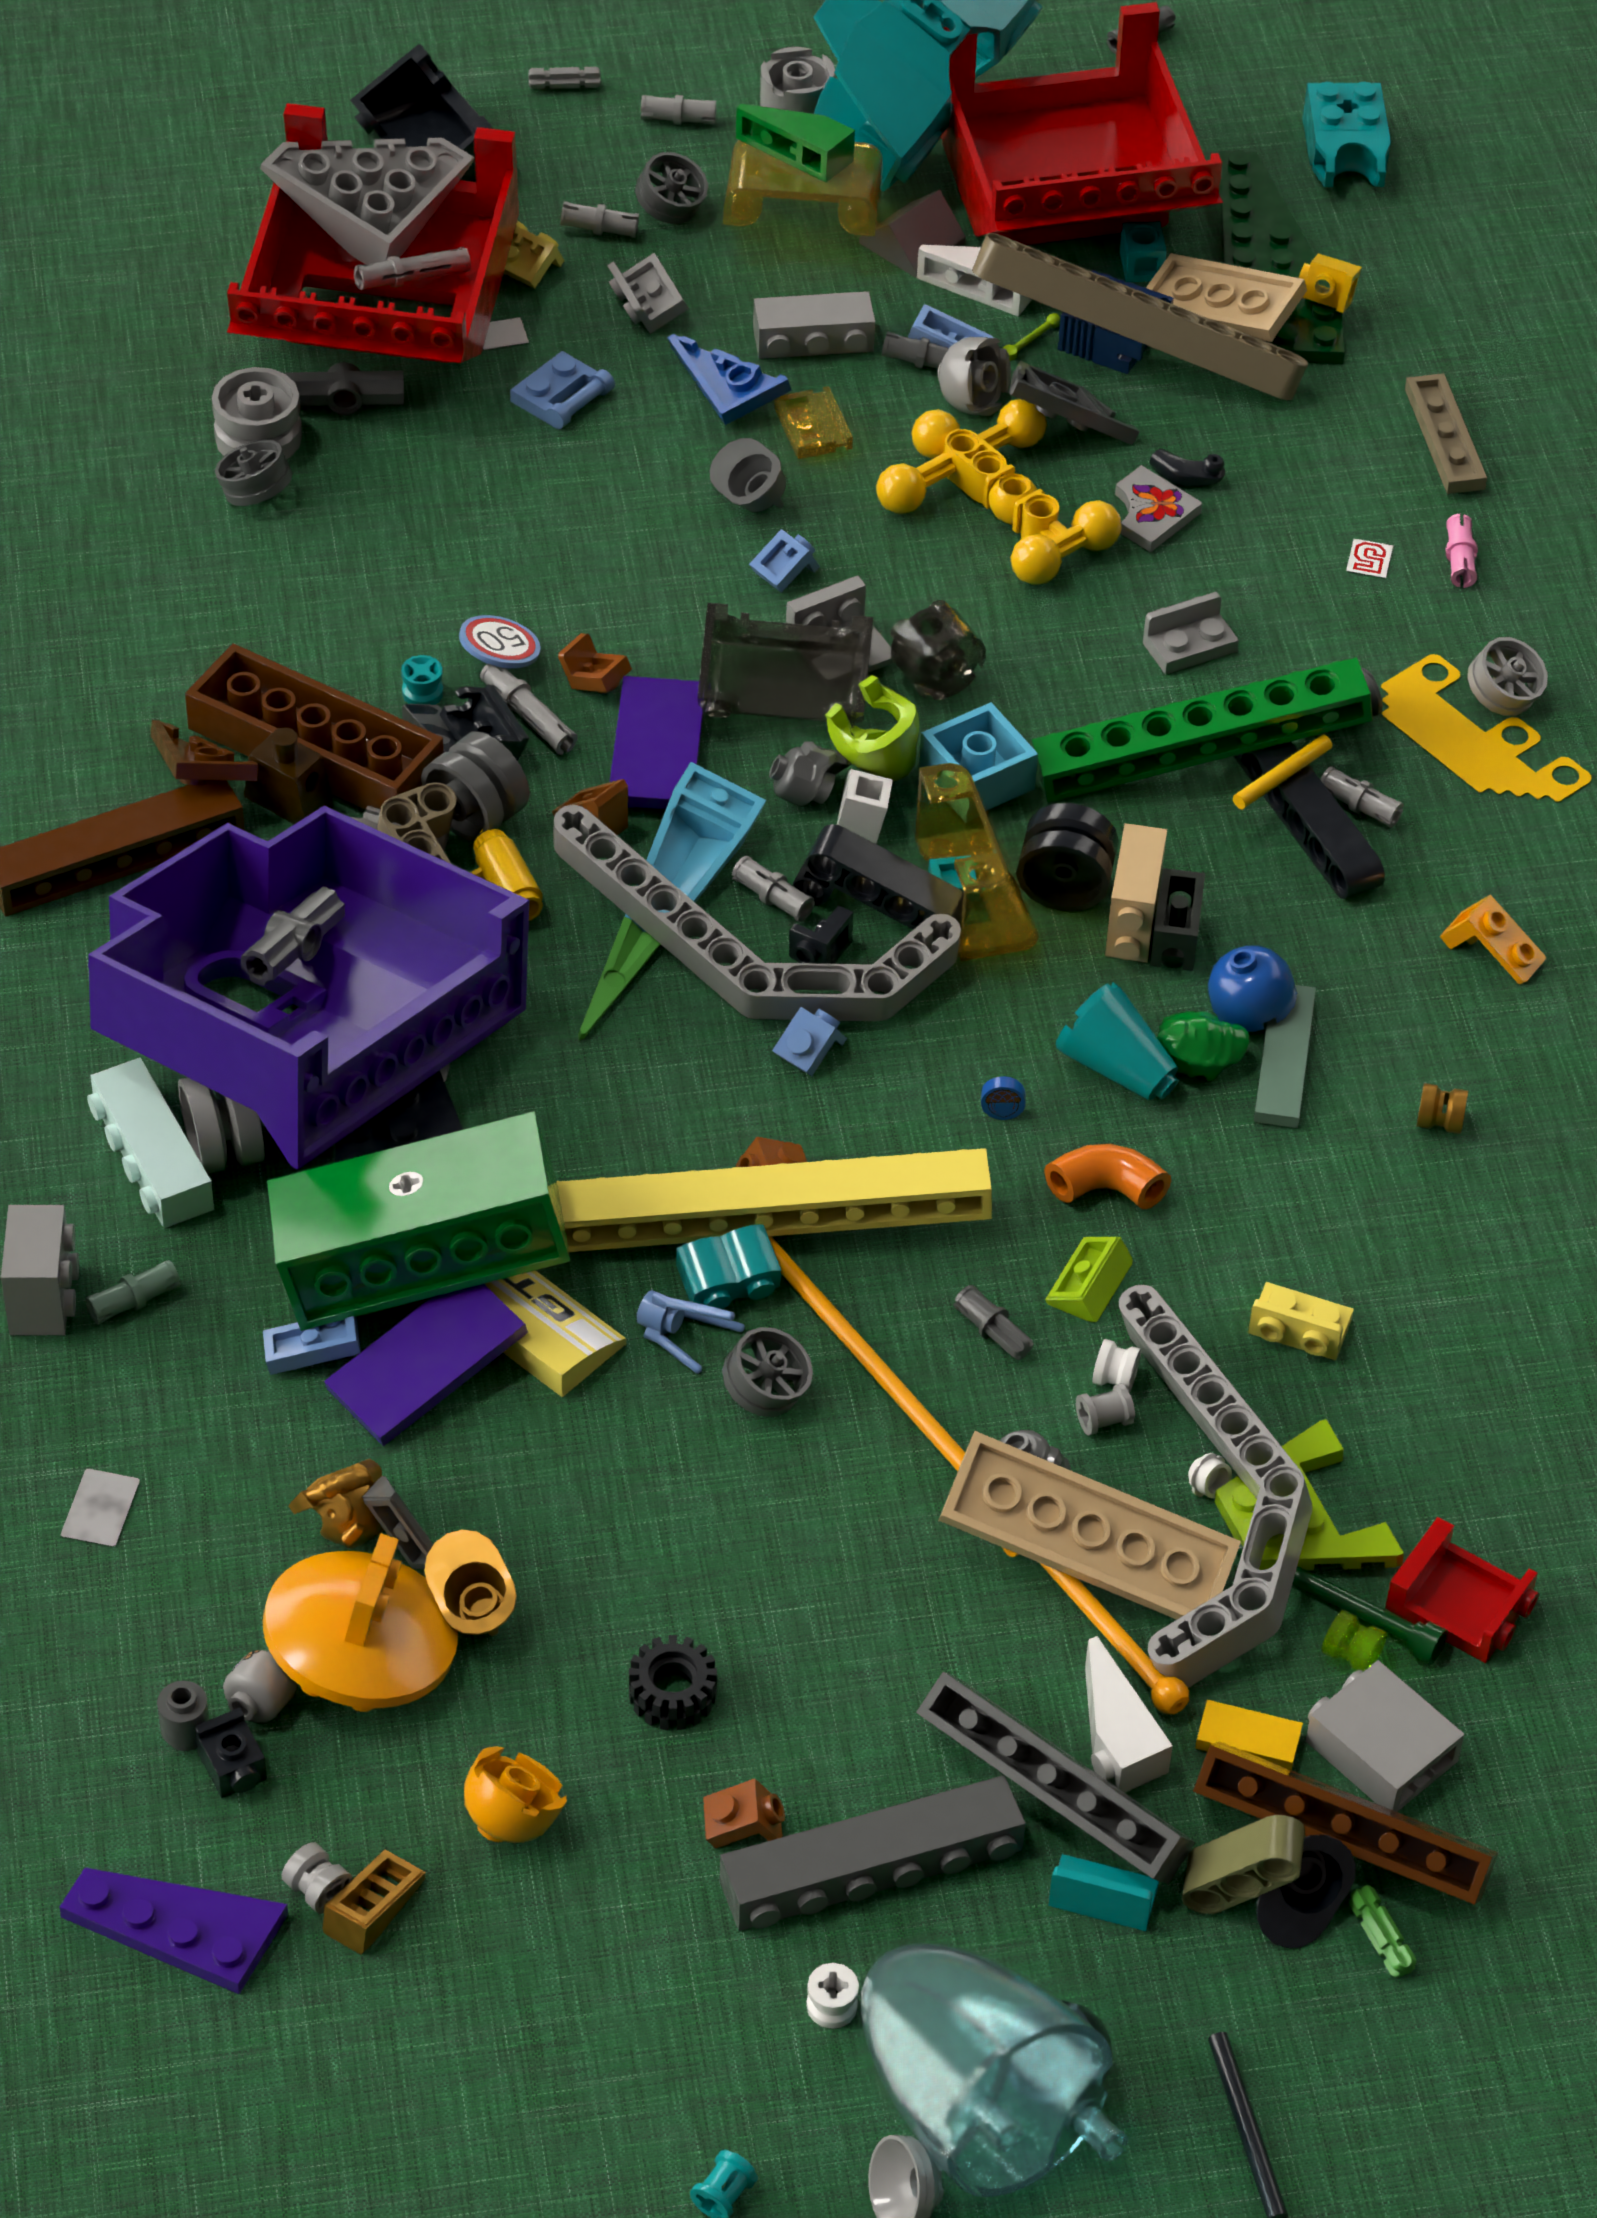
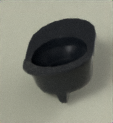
M1309 1835L1305 1837L1299 1878L1259 1895L1256 1918L1262 1933L1272 1943L1285 1948L1303 1947L1315 1941L1327 1928L1355 1880L1356 1864L1350 1849L1341 1840L1329 1835Z

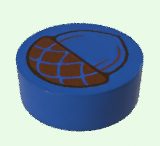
M996 1077L987 1081L982 1087L981 1107L988 1116L999 1120H1008L1017 1117L1023 1112L1026 1104V1092L1024 1086L1018 1080L1011 1077Z

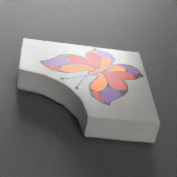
M1142 465L1116 484L1115 495L1125 503L1128 510V515L1121 522L1122 530L1120 534L1149 552H1152L1201 514V501Z

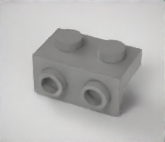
M655 253L624 273H621L614 261L607 265L614 276L609 281V284L620 301L625 298L628 299V302L623 305L624 309L635 325L642 321L650 334L689 309Z

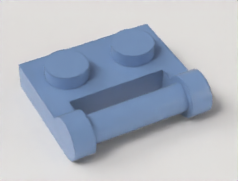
M561 351L510 390L511 402L552 427L561 429L571 421V416L598 395H606L614 389L615 381L606 370L600 369L596 371Z

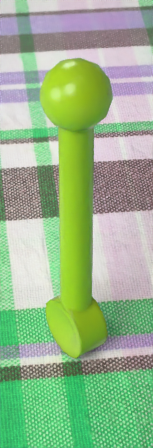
M1056 313L1049 314L1045 323L1015 345H1005L1003 349L1007 350L1010 361L1015 360L1019 350L1050 328L1059 327L1061 317Z

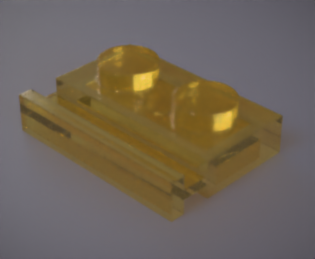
M829 386L823 387V392L814 393L811 389L785 394L775 399L774 409L798 459L834 453L837 447L845 446L847 450L853 449V436Z

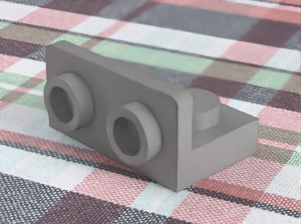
M1217 592L1195 597L1166 608H1160L1146 615L1143 644L1165 675L1238 652L1239 639L1220 615L1222 598Z

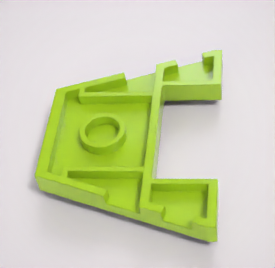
M1327 1419L1317 1422L1281 1446L1301 1470L1312 1502V1513L1297 1566L1305 1570H1314V1564L1340 1563L1343 1569H1361V1563L1384 1562L1385 1568L1403 1565L1404 1553L1386 1522L1345 1535H1339L1306 1477V1472L1343 1461L1344 1449ZM1236 1476L1215 1490L1214 1502L1234 1539L1241 1541L1244 1547L1257 1499L1240 1477ZM1284 1534L1272 1536L1267 1541L1259 1570H1266L1275 1565Z

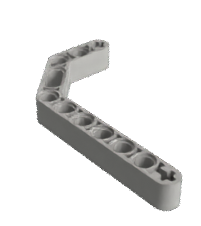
M567 805L559 809L555 814L554 849L556 853L747 1018L792 1020L799 1008L802 1007L812 1014H815L819 1008L838 1021L887 1020L927 988L957 960L961 935L960 924L950 915L935 914L923 921L874 964L765 963L587 809L578 805ZM597 858H608V859H607V860H600V859H597ZM628 884H638L639 886H629ZM658 910H668L670 912L663 913L658 912ZM697 936L700 939H690L688 937ZM724 962H725V963H730V964H732V965L723 966V965H720L719 963H724ZM908 965H909V966H914V967H916V968H915V969H908V968H905V967H903V966H908ZM758 989L763 992L755 993L749 990ZM794 990H836L842 993L800 994L795 993ZM881 991V992H884V993H886V994L879 995V994H875V993H873V992Z
M1135 1285L1124 1291L1119 1299V1309L1130 1339L1137 1348L1141 1349V1353L1257 1499L1233 1586L1159 1630L1151 1637L1148 1643V1653L1153 1666L1166 1677L1179 1678L1189 1688L1278 1632L1282 1624L1310 1521L1312 1502L1301 1470L1160 1294L1151 1286ZM1284 1534L1275 1565L1266 1570H1259L1267 1541L1272 1536Z

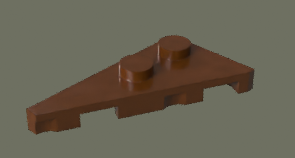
M152 720L151 738L175 779H180L181 783L203 785L205 780L257 781L258 764L256 762H234V752L220 748L216 744L196 735L189 736L188 743L179 738L178 727L160 720Z

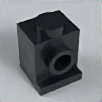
M241 1708L194 1726L197 1753L221 1798L236 1792H247L258 1783L267 1780L265 1757L245 1722L244 1713Z

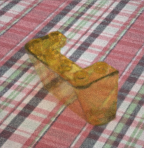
M954 763L920 767L915 840L921 855L928 862L929 859L971 855V857L955 859L954 862L964 890L958 950L960 960L967 961L1024 951L1033 947L1039 938L1038 930L1022 889L1019 886L1003 840L971 774L963 766ZM972 870H975L977 880L970 876L969 873Z

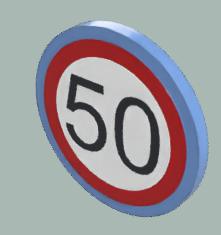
M491 615L475 616L467 619L462 624L459 632V640L466 651L486 664L503 668H523L533 664L538 659L541 647L537 637L525 626L507 618Z

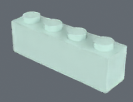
M141 1057L90 1075L93 1094L88 1095L87 1100L92 1115L96 1121L103 1119L106 1125L104 1127L105 1134L111 1149L114 1152L117 1150L121 1151L125 1173L131 1183L137 1181L140 1185V1197L147 1213H155L163 1228H167L214 1210L211 1180Z

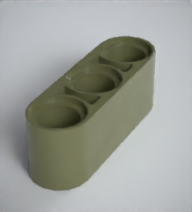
M1272 1815L1192 1849L1187 1856L1182 1894L1183 1904L1195 1912L1214 1914L1293 1882L1299 1878L1301 1873L1305 1837L1304 1825L1299 1820L1290 1816Z

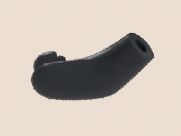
M1160 448L1152 454L1149 462L1169 482L1182 487L1214 485L1219 483L1225 476V462L1217 454H1209L1203 461H1192Z

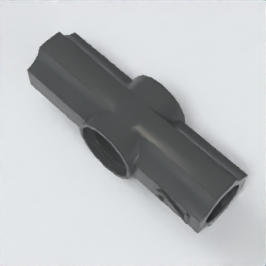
M342 362L331 366L328 372H285L296 383L300 395V407L328 406L337 414L350 415L357 412L363 405H404L403 371H361L352 363Z
M322 887L317 892H313L292 912L287 913L278 910L271 916L264 936L241 955V968L249 975L252 982L264 986L270 980H274L296 959L303 961L313 959L320 948L323 935L345 917V904L338 898L336 891Z

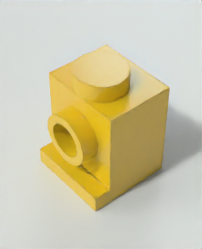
M1318 253L1311 261V264L1304 263L1299 278L1305 280L1307 292L1302 298L1337 308L1336 311L1344 313L1353 301L1362 267ZM1319 280H1326L1330 284V288L1319 285Z

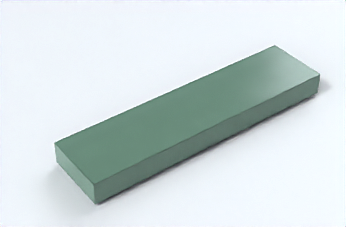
M1295 985L1298 994L1294 1008L1280 1022L1277 1023L1276 1017L1267 1022L1254 1122L1298 1128L1315 987Z

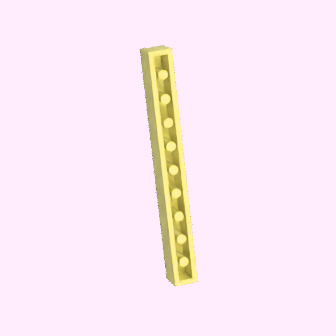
M986 1148L557 1181L569 1252L689 1243L707 1237H720L735 1229L759 1224L764 1225L769 1237L992 1219V1188Z

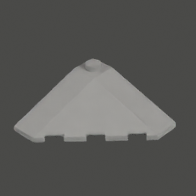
M428 138L427 146L405 147L404 139H377L374 142V148H352L351 140L322 141L321 149L299 150L298 142H283L261 163L260 169L351 256L364 264H372L386 261L389 256L396 255L400 258L471 166L474 157L444 138Z

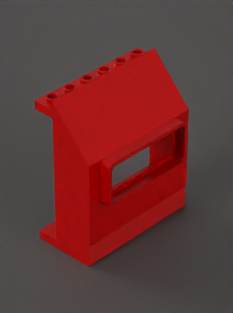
M1157 2L1120 6L1115 67L975 84L977 33L968 35L949 58V80L952 91L949 127L945 130L941 139L975 237L994 233L1024 245L1118 234L1122 233V223L1160 221L1162 228L1168 224L1170 212L1193 210L1223 203L1219 194L1222 170L1221 158L1218 153H1213L1210 156V160H1205L1157 42L1160 18ZM942 27L944 30L950 31L949 28Z
M291 103L286 104L283 113L286 142H298L299 150L321 149L322 141H328L325 108ZM481 127L476 128L474 135L476 182L459 180L400 257L406 258L464 247L468 250L470 256V270L468 272H457L432 278L406 281L401 287L394 288L389 284L365 290L358 289L354 279V268L356 265L366 264L351 256L278 185L273 183L241 289L239 291L238 283L230 282L227 298L230 324L227 333L444 363H462L482 354L509 255L511 241L513 240L514 230L519 218L515 132ZM304 287H315L453 305L450 318L434 316V308H429L427 313H423V307L418 306L416 313L395 311V303H389V307L384 308V302L379 301L377 308L356 306V298H350L349 303H345L344 296L339 297L338 303L317 301L316 293L311 292L310 298H306V292L302 290Z

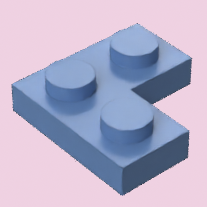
M354 1316L303 1331L300 1330L298 1322L263 1330L265 1360L270 1375L361 1353L357 1317Z

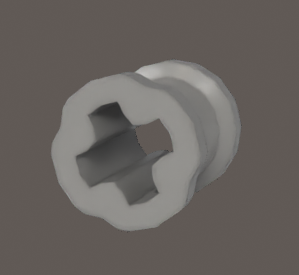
M1124 1384L1115 1385L1112 1391L1090 1397L1085 1393L1076 1397L1078 1420L1087 1435L1097 1434L1098 1428L1121 1422L1126 1426L1134 1423L1135 1408L1133 1400Z

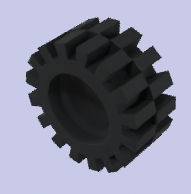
M669 1635L667 1644H663L661 1637L652 1639V1649L643 1644L639 1648V1656L633 1655L631 1668H629L630 1704L634 1703V1712L638 1717L645 1713V1723L652 1726L656 1719L660 1720V1729L669 1730V1722H676L677 1730L686 1729L687 1719L695 1726L701 1722V1713L706 1717L710 1714L712 1704H715L717 1668H715V1660L712 1654L707 1656V1648L704 1645L700 1644L696 1649H693L694 1639L685 1637L683 1644H678L677 1635ZM677 1673L688 1677L692 1684L683 1691L667 1692L657 1688L654 1681L661 1675Z

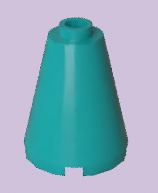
M1115 982L1112 983V986L1107 983L1094 992L1075 1012L1078 1019L1074 1023L1073 1030L1065 1025L1056 1040V1048L1064 1055L1147 1100H1152L1156 1096L1161 1100L1164 1099L1179 1081L1175 1077L1178 1071L1177 1065L1123 989Z

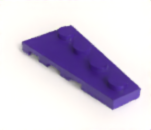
M91 1868L83 1869L59 1906L60 1915L63 1919L237 1994L241 1993L288 1916V1905L285 1903Z

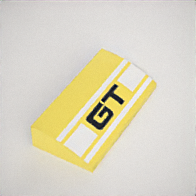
M536 1270L484 1283L525 1323L528 1330L525 1336L503 1353L561 1397L565 1396L626 1345V1338Z

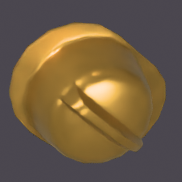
M469 1530L447 1533L434 1543L427 1554L424 1570L429 1588L444 1619L451 1628L463 1634L480 1635L488 1633L490 1636L498 1634V1627L508 1620L514 1611L517 1600L514 1582L498 1549L486 1536L477 1531Z

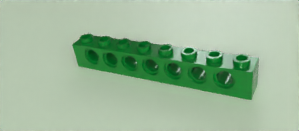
M1357 657L1335 661L1327 665L1295 671L1284 676L1256 681L1248 685L1220 692H1212L1205 696L1173 702L1165 706L1133 712L1126 716L1098 723H1090L1086 726L1058 733H1050L1046 736L1032 739L1033 749L1038 753L1037 771L1047 803L1373 721L1371 693Z

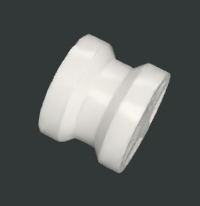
M1104 1339L1094 1368L1093 1384L1100 1386L1106 1383L1114 1385L1124 1384L1130 1393L1137 1374L1141 1349L1133 1346L1128 1349L1119 1348L1114 1341Z
M828 1963L816 1968L809 1976L806 2004L808 2015L815 2023L822 2027L831 2029L843 2027L850 2023L856 2015L859 1991L857 1976L850 1968L843 1964Z

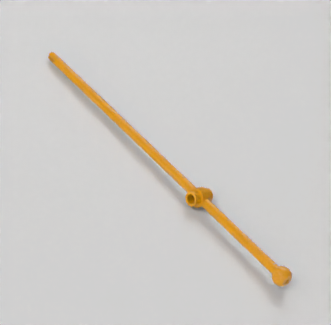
M769 1236L784 1278L958 1472L965 1455L964 1450L774 1238ZM1002 1547L1004 1552L1010 1557L1019 1555ZM1040 1563L1152 1689L1151 1700L1155 1708L1164 1714L1174 1715L1180 1712L1189 1701V1689L1186 1684L1179 1678L1166 1677L1153 1666L1151 1659L1078 1578Z

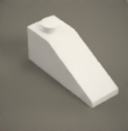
M920 246L918 249L917 279L1018 317L1032 300L981 279L972 272L981 247Z
M1097 1636L1089 1639L1085 1672L1092 1744L1091 1762L1095 1773L1125 1793L1169 1773L1173 1745Z

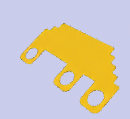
M1428 655L1381 684V688L1388 693L1382 701L1389 706L1388 709L1382 712V715L1478 792H1484L1489 788L1497 794H1501L1508 790L1519 797L1525 793H1530L1536 799L1546 795L1555 802H1560L1588 784L1592 779L1589 772L1568 757L1557 758L1535 772L1516 756L1540 741L1541 737L1537 731L1520 718L1510 717L1484 732L1436 694L1460 678L1459 670L1439 655ZM1430 663L1441 664L1448 670V676L1442 681H1431L1423 676L1422 668ZM1509 726L1521 727L1528 733V740L1520 745L1510 744L1503 739L1502 731ZM1559 766H1569L1578 772L1579 780L1571 785L1560 784L1553 778L1552 772Z

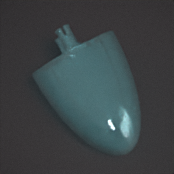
M915 1943L902 1945L884 1953L873 1963L865 1977L861 1991L862 2025L873 2063L885 2090L908 2127L933 2160L960 2189L980 2197L1001 2196L1020 2190L1054 2169L1083 2139L1105 2161L1117 2158L1124 2151L1113 2140L1116 2139L1121 2145L1126 2146L1128 2143L1126 2133L1119 2130L1102 2113V2107L1108 2093L1101 2083L1103 2075L1113 2065L1110 2047L1105 2038L1095 2028L1049 1991L1022 1974L990 1958L969 1950L944 1944Z

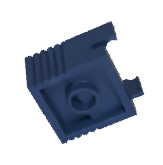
M1095 270L1092 271L1173 304V297L1130 282H1124V280H1118L1108 274L1098 273ZM1061 313L1058 340L1059 351H1066L1068 354L1072 353L1073 356H1079V358H1085L1088 361L1092 360L1093 363L1125 374H1129L1136 362L1143 358V352L1148 345L1068 313Z

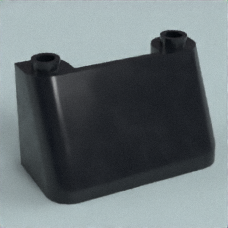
M420 43L350 100L359 111L354 118L367 134L374 130L381 139H404L405 147L427 146L428 138H444L474 157L473 163L460 180L476 182L474 150L476 128H494L483 115L479 116L455 89L446 75L437 68L430 55Z

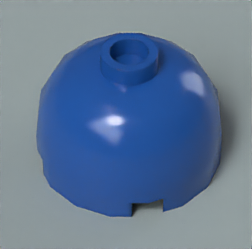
M1246 945L1232 949L1221 956L1213 966L1208 981L1209 999L1213 1012L1218 1016V1019L1231 1024H1239L1246 1028L1248 1032L1264 1029L1263 1023L1275 1017L1277 1023L1286 1018L1294 1008L1298 994L1287 962L1273 950L1260 945Z

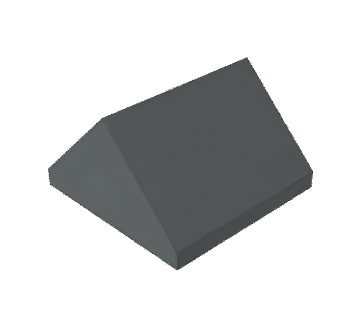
M938 190L909 202L861 235L859 243L916 278L918 249L921 245L961 246L966 243V236L941 191Z

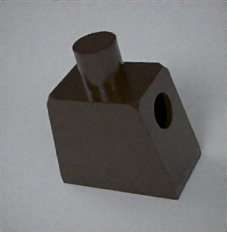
M279 728L275 730L249 755L248 761H254L258 764L257 781H245V798L292 824L298 823L323 806L331 809L334 807L323 758L319 753L297 741V733L293 729Z

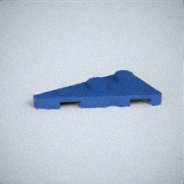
M672 334L667 337L672 350L725 425L792 391L789 381L784 375L779 374L777 378L762 373L759 365L751 362H742L739 360V357L716 348L712 352L698 348L696 340L685 336L680 337Z

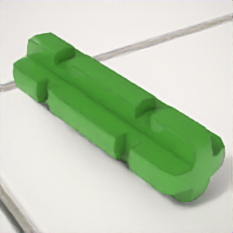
M1370 1885L1355 1889L1350 1894L1349 1905L1357 1918H1363L1360 1924L1379 1956L1387 1958L1383 1962L1389 1973L1395 1978L1410 1974L1415 1969L1416 1957L1407 1944L1402 1945L1401 1942L1405 1939L1386 1907L1378 1905L1382 1900L1376 1890Z

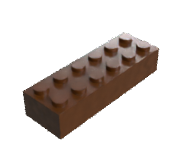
M234 643L185 693L188 729L246 756H249L275 730L279 728L293 729L297 733V741L319 753L323 758L331 794L365 810L367 806L381 809L382 804L387 799L422 786L421 776L423 768L444 753L443 737Z

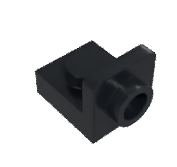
M838 905L828 919L823 918L818 923L815 931L794 924L789 930L790 958L799 963L835 964L853 942V912Z

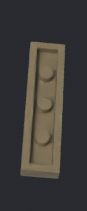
M1445 374L1407 377L1405 384L1406 394L1447 494L1485 490L1487 476Z

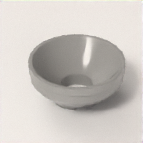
M886 2136L878 2142L873 2151L869 2166L868 2183L870 2200L877 2218H930L935 2207L942 2200L944 2193L941 2182L942 2168L937 2159L931 2156L927 2149L912 2136Z

